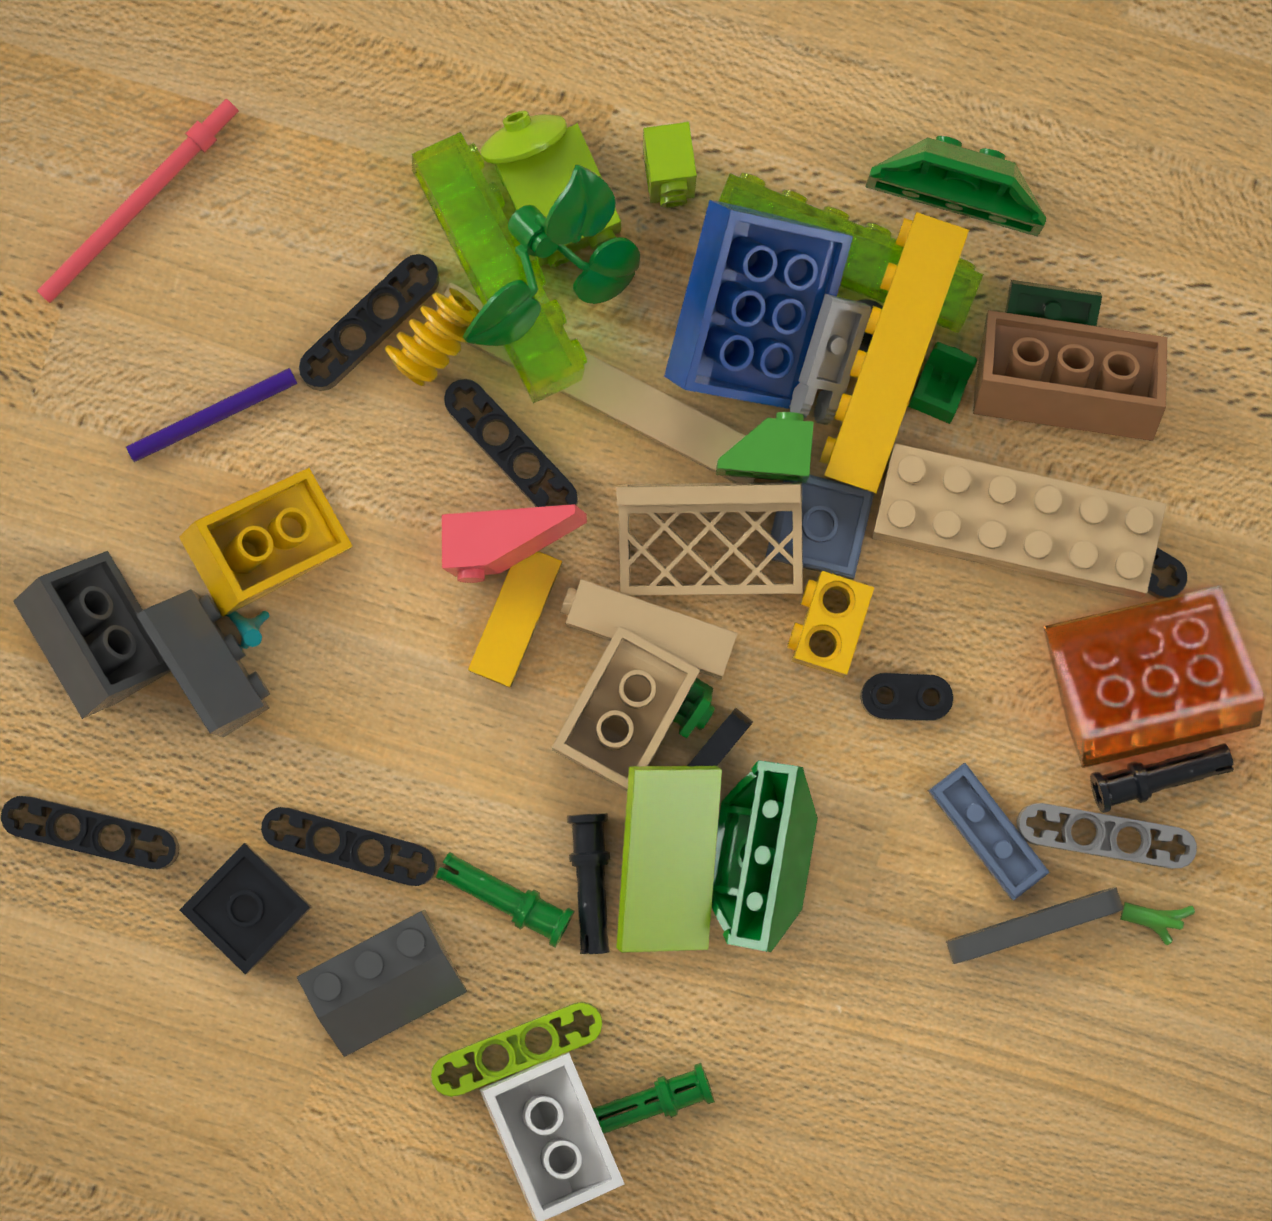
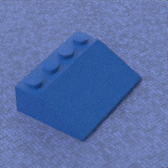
M709 200L664 377L684 390L790 409L793 391L800 383L798 380L825 294L833 296L838 294L853 236L751 208Z

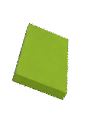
M629 767L616 948L620 952L708 950L722 769L719 767Z

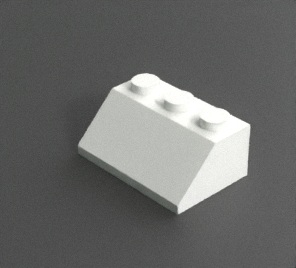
M569 1053L529 1067L479 1089L535 1221H545L624 1185Z

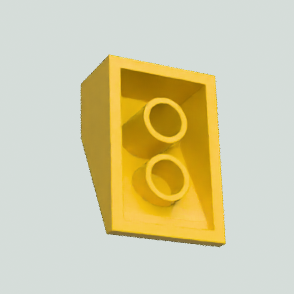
M310 468L304 469L194 521L179 536L223 617L266 596L353 547Z

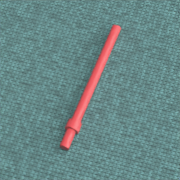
M225 99L202 123L197 121L185 133L187 138L56 270L37 292L51 303L200 151L205 153L217 141L214 136L239 110L228 99Z

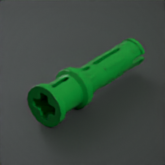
M449 852L443 863L459 871V874L457 875L444 867H440L436 879L443 880L493 906L497 910L512 916L511 922L515 924V927L520 930L523 927H527L549 939V945L556 948L573 917L574 910L570 908L566 910L559 909L541 899L540 892L536 890L531 891L528 889L524 893L458 858L453 853Z
M698 1063L694 1065V1070L670 1079H667L665 1076L658 1077L657 1081H654V1087L593 1108V1111L603 1134L662 1113H664L665 1117L670 1116L672 1118L678 1115V1110L703 1101L711 1104L715 1100L703 1065ZM659 1099V1101L647 1104L648 1102ZM637 1107L636 1109H633V1110H631V1111H628V1112H625V1113L616 1115V1116H614V1117H611V1118L602 1120L603 1118H606V1117L612 1116V1115H614V1114H617V1113H620V1112L629 1110V1109H631V1108Z

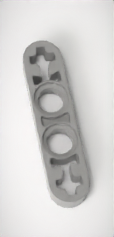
M1035 803L1024 807L1016 820L1018 832L1026 842L1146 865L1172 869L1183 868L1194 860L1197 852V844L1194 837L1185 829L1073 808ZM1037 811L1043 812V820L1060 823L1059 814H1065L1067 817L1061 828L1063 842L1055 841L1059 833L1057 831L1043 830L1040 832L1039 837L1033 836L1034 829L1026 825L1027 818L1036 817ZM1085 818L1094 824L1096 836L1090 844L1082 846L1073 840L1071 828L1077 820ZM1124 827L1135 828L1141 836L1140 847L1131 854L1123 852L1117 845L1116 837L1118 832ZM1150 830L1157 831L1153 839L1155 841L1170 842L1173 840L1174 835L1178 836V844L1185 846V853L1176 855L1175 860L1171 861L1168 851L1152 849L1153 858H1147L1146 854L1151 846Z

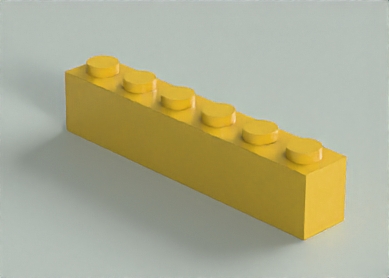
M918 212L915 213L913 221L904 218L895 243L903 247L897 265L891 262L888 263L880 289L888 291L882 309L873 306L864 331L872 334V339L867 352L857 351L849 376L858 379L852 396L845 393L842 394L834 419L842 421L837 439L827 437L819 462L827 464L824 476L877 493L968 236V229Z

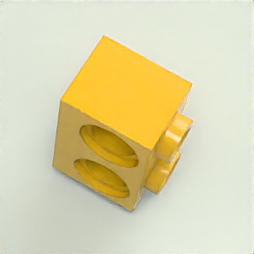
M821 571L817 581L808 579L800 604L808 607L803 625L794 623L787 644V649L794 650L791 662L844 678L848 674L875 587L825 571ZM829 590L842 592L847 599L846 610L838 614L829 612L823 604L824 593ZM824 633L832 639L834 648L830 656L818 657L811 651L809 640L813 634Z

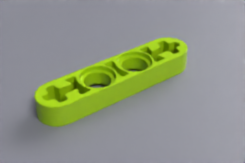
M573 1003L448 1053L439 1058L433 1066L431 1073L432 1084L443 1095L450 1097L458 1096L589 1044L601 1032L603 1023L601 1014L590 1003ZM581 1010L584 1016L592 1015L595 1022L589 1026L590 1034L582 1036L579 1030H574L565 1034L570 1043L560 1046L559 1033L550 1020L560 1017L561 1027L574 1021L573 1013ZM542 1027L551 1034L552 1045L545 1053H533L526 1046V1034L532 1028ZM498 1044L506 1048L509 1054V1062L502 1070H490L483 1063V1051L489 1045ZM474 1052L475 1065L484 1078L475 1081L474 1071L460 1077V1086L455 1088L450 1081L444 1083L441 1081L440 1075L446 1071L445 1063L452 1062L455 1068H460L470 1063L465 1054Z

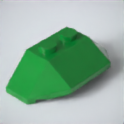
M937 136L936 140L927 137L871 168L865 186L866 188L1037 237L1044 228L1047 219L1015 162L1005 160L1006 156L1003 153L993 149L982 148L977 152L963 148L959 140L947 136Z
M758 760L751 768L752 771L740 780L721 802L717 829L712 909L724 931L723 936L727 944L772 952L803 909L818 817L803 767Z

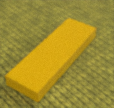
M538 551L510 567L469 665V672L511 688L562 565L561 560Z

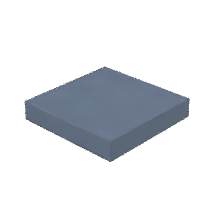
M809 475L807 482H802L803 568L818 572L825 571L853 580L874 492L850 484ZM780 511L775 514L771 536L781 543L793 530L792 511ZM793 538L784 546L792 556ZM770 542L768 543L765 558L775 549ZM780 552L771 559L772 561L792 565Z

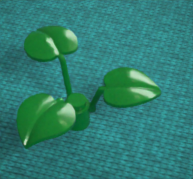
M575 165L567 186L554 202L547 218L534 205L523 206L513 213L508 222V230L520 243L515 248V252L521 258L528 285L522 280H515L500 288L483 306L462 337L466 342L487 346H503L523 337L534 325L539 316L541 306L533 297L538 291V285L529 255L547 258L558 250L575 266L584 270L575 280L573 291L579 299L589 304L609 301L619 295L629 285L640 263V252L631 240L617 237L604 242L593 252L589 263L583 261L565 246L571 242L574 244L578 243L581 240V236L590 237L600 233L611 220L615 211L616 200L611 188L600 176L583 166Z

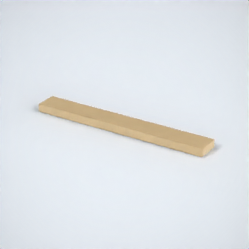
M451 282L444 293V296L449 297L451 295L449 288L458 290L479 311L488 302ZM534 325L523 337L511 344L487 346L466 343L715 473L718 459L746 436ZM722 476L734 483H754L756 479Z

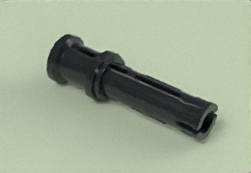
M1222 743L1205 750L1191 752L1153 764L1143 765L1141 762L1134 761L1128 763L1127 768L1104 775L1100 772H1094L1090 775V782L1099 810L1102 813H1106L1111 810V806L1132 800H1137L1139 803L1146 802L1148 798L1152 797V793L1163 789L1195 782L1214 775L1233 772L1234 768L1232 765L1234 764L1228 746Z
M608 813L567 816V823L572 824L573 853L569 855V862H572V866L576 867L578 884L580 954H603L610 952L607 935V906L604 880V865H607L608 860H610V852L605 851L604 822L608 821Z

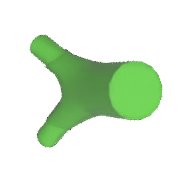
M1124 902V910H1122L1120 920L1151 928L1160 936L1165 945H1169L1173 939L1166 928L1183 929L1184 922L1181 920L1193 915L1195 909L1193 906H1188L1179 910H1155Z

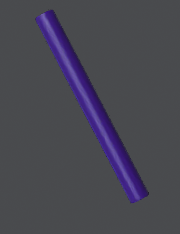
M288 368L126 446L127 451L135 463L298 384L292 370Z

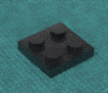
M243 843L183 905L180 911L244 974H248L312 906L247 843Z

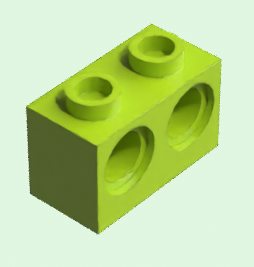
M689 122L643 128V156L650 204L660 202V206L664 208L685 205L688 198L695 197L697 178Z

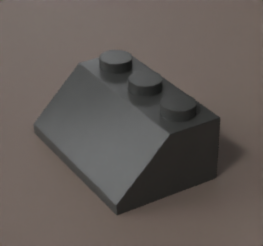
M108 551L38 577L13 601L82 719L119 703L171 672L137 618L136 614L143 609Z
M190 589L136 614L210 734L224 738L270 709L264 699L270 695L268 688L256 671L250 675L240 661L246 654L232 633L224 636L216 623L222 616L208 594L201 598L198 593Z
M426 910L416 913L297 976L317 1018L344 1057L468 992Z

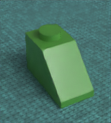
M776 413V418L764 420L718 459L716 475L806 483L810 474L814 422L803 421L804 415L800 413Z

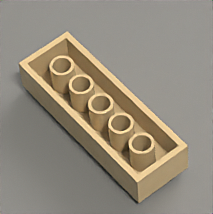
M894 443L872 539L1141 599L1148 591L1166 503Z

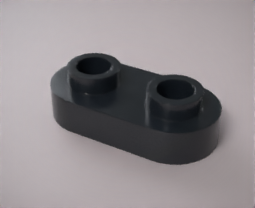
M880 673L865 682L861 690L860 699L864 710L876 719L935 721L945 716L951 709L953 692L948 682L936 675ZM886 687L892 691L893 700L890 704H882L878 701L876 695L879 688ZM926 689H933L937 692L939 700L935 706H928L924 703L922 695Z

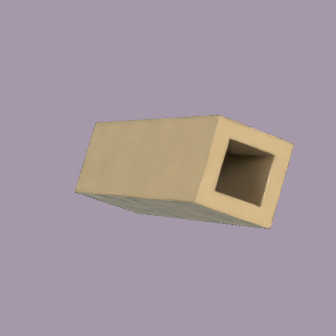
M582 579L578 589L569 587L561 609V613L568 615L566 620L567 627L611 641L618 626H621L700 669L701 673L718 679H722L738 634Z

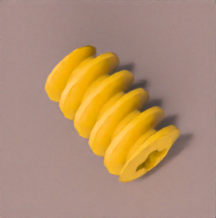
M449 288L451 294L449 297L438 292L432 295L439 307L437 311L426 305L422 306L420 310L427 322L423 324L414 318L408 322L415 335L411 337L402 331L397 334V338L403 346L401 350L392 345H387L385 348L386 353L397 369L419 386H425V381L432 382L438 376L436 368L444 369L449 364L448 355L456 356L461 351L460 342L467 343L462 336L480 312L467 297L456 289Z

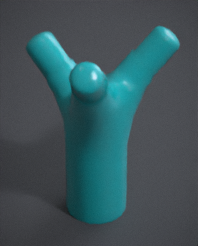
M236 611L226 615L235 624L242 637V648L256 647L261 643L262 635L259 629L270 616L267 611H262L254 618H245Z

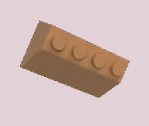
M988 310L975 379L973 414L1153 441L1166 409L1168 337Z

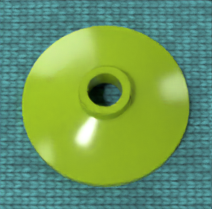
M527 111L512 113L504 118V127L496 131L483 144L481 155L484 161L492 164H504L528 158L549 148L560 140L567 131L566 121L558 115L542 114L529 116Z

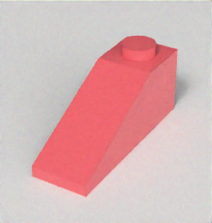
M575 504L442 514V569L457 577L459 582L485 581V575L504 572L586 524L587 514Z

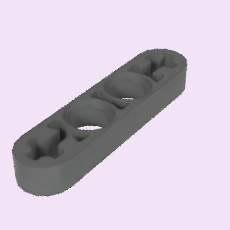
M1112 887L947 940L946 944L953 964L961 963L1124 910L1117 887Z

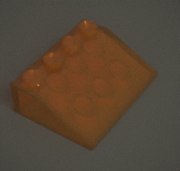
M1220 585L1044 626V634L1069 732L1082 768L1259 727L1261 724L1265 697Z

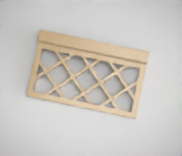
M802 482L622 484L616 487L619 510L620 593L626 595L803 594ZM792 511L793 530L781 543L774 539L760 525L772 512ZM704 512H720L712 521L702 514ZM727 512H739L752 525L735 544L715 526ZM748 512L765 513L756 521ZM647 513L661 527L642 545L629 532V514ZM656 513L674 514L665 522ZM681 513H693L706 525L689 545L669 526ZM755 529L775 547L758 566L738 548ZM664 530L684 549L667 568L647 549ZM709 530L730 548L712 567L693 549ZM792 538L793 556L784 548ZM630 542L638 549L631 558ZM733 552L752 570L750 575L741 584H729L715 571ZM780 552L793 565V583H774L761 570ZM687 553L707 571L696 584H683L670 572ZM641 554L648 558L662 572L650 585H631L630 566ZM757 575L766 584L748 583ZM666 576L674 585L657 584ZM712 576L719 584L703 583Z

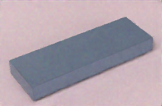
M966 763L960 765L928 790L932 798L1011 900L1018 898L1050 873Z

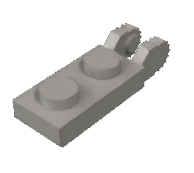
M825 294L798 380L800 383L794 388L793 398L790 401V412L803 414L804 418H807L817 389H823L817 397L814 417L815 421H817L816 423L831 424L843 393H846L851 377L849 374L864 336L872 310L871 306L862 302Z

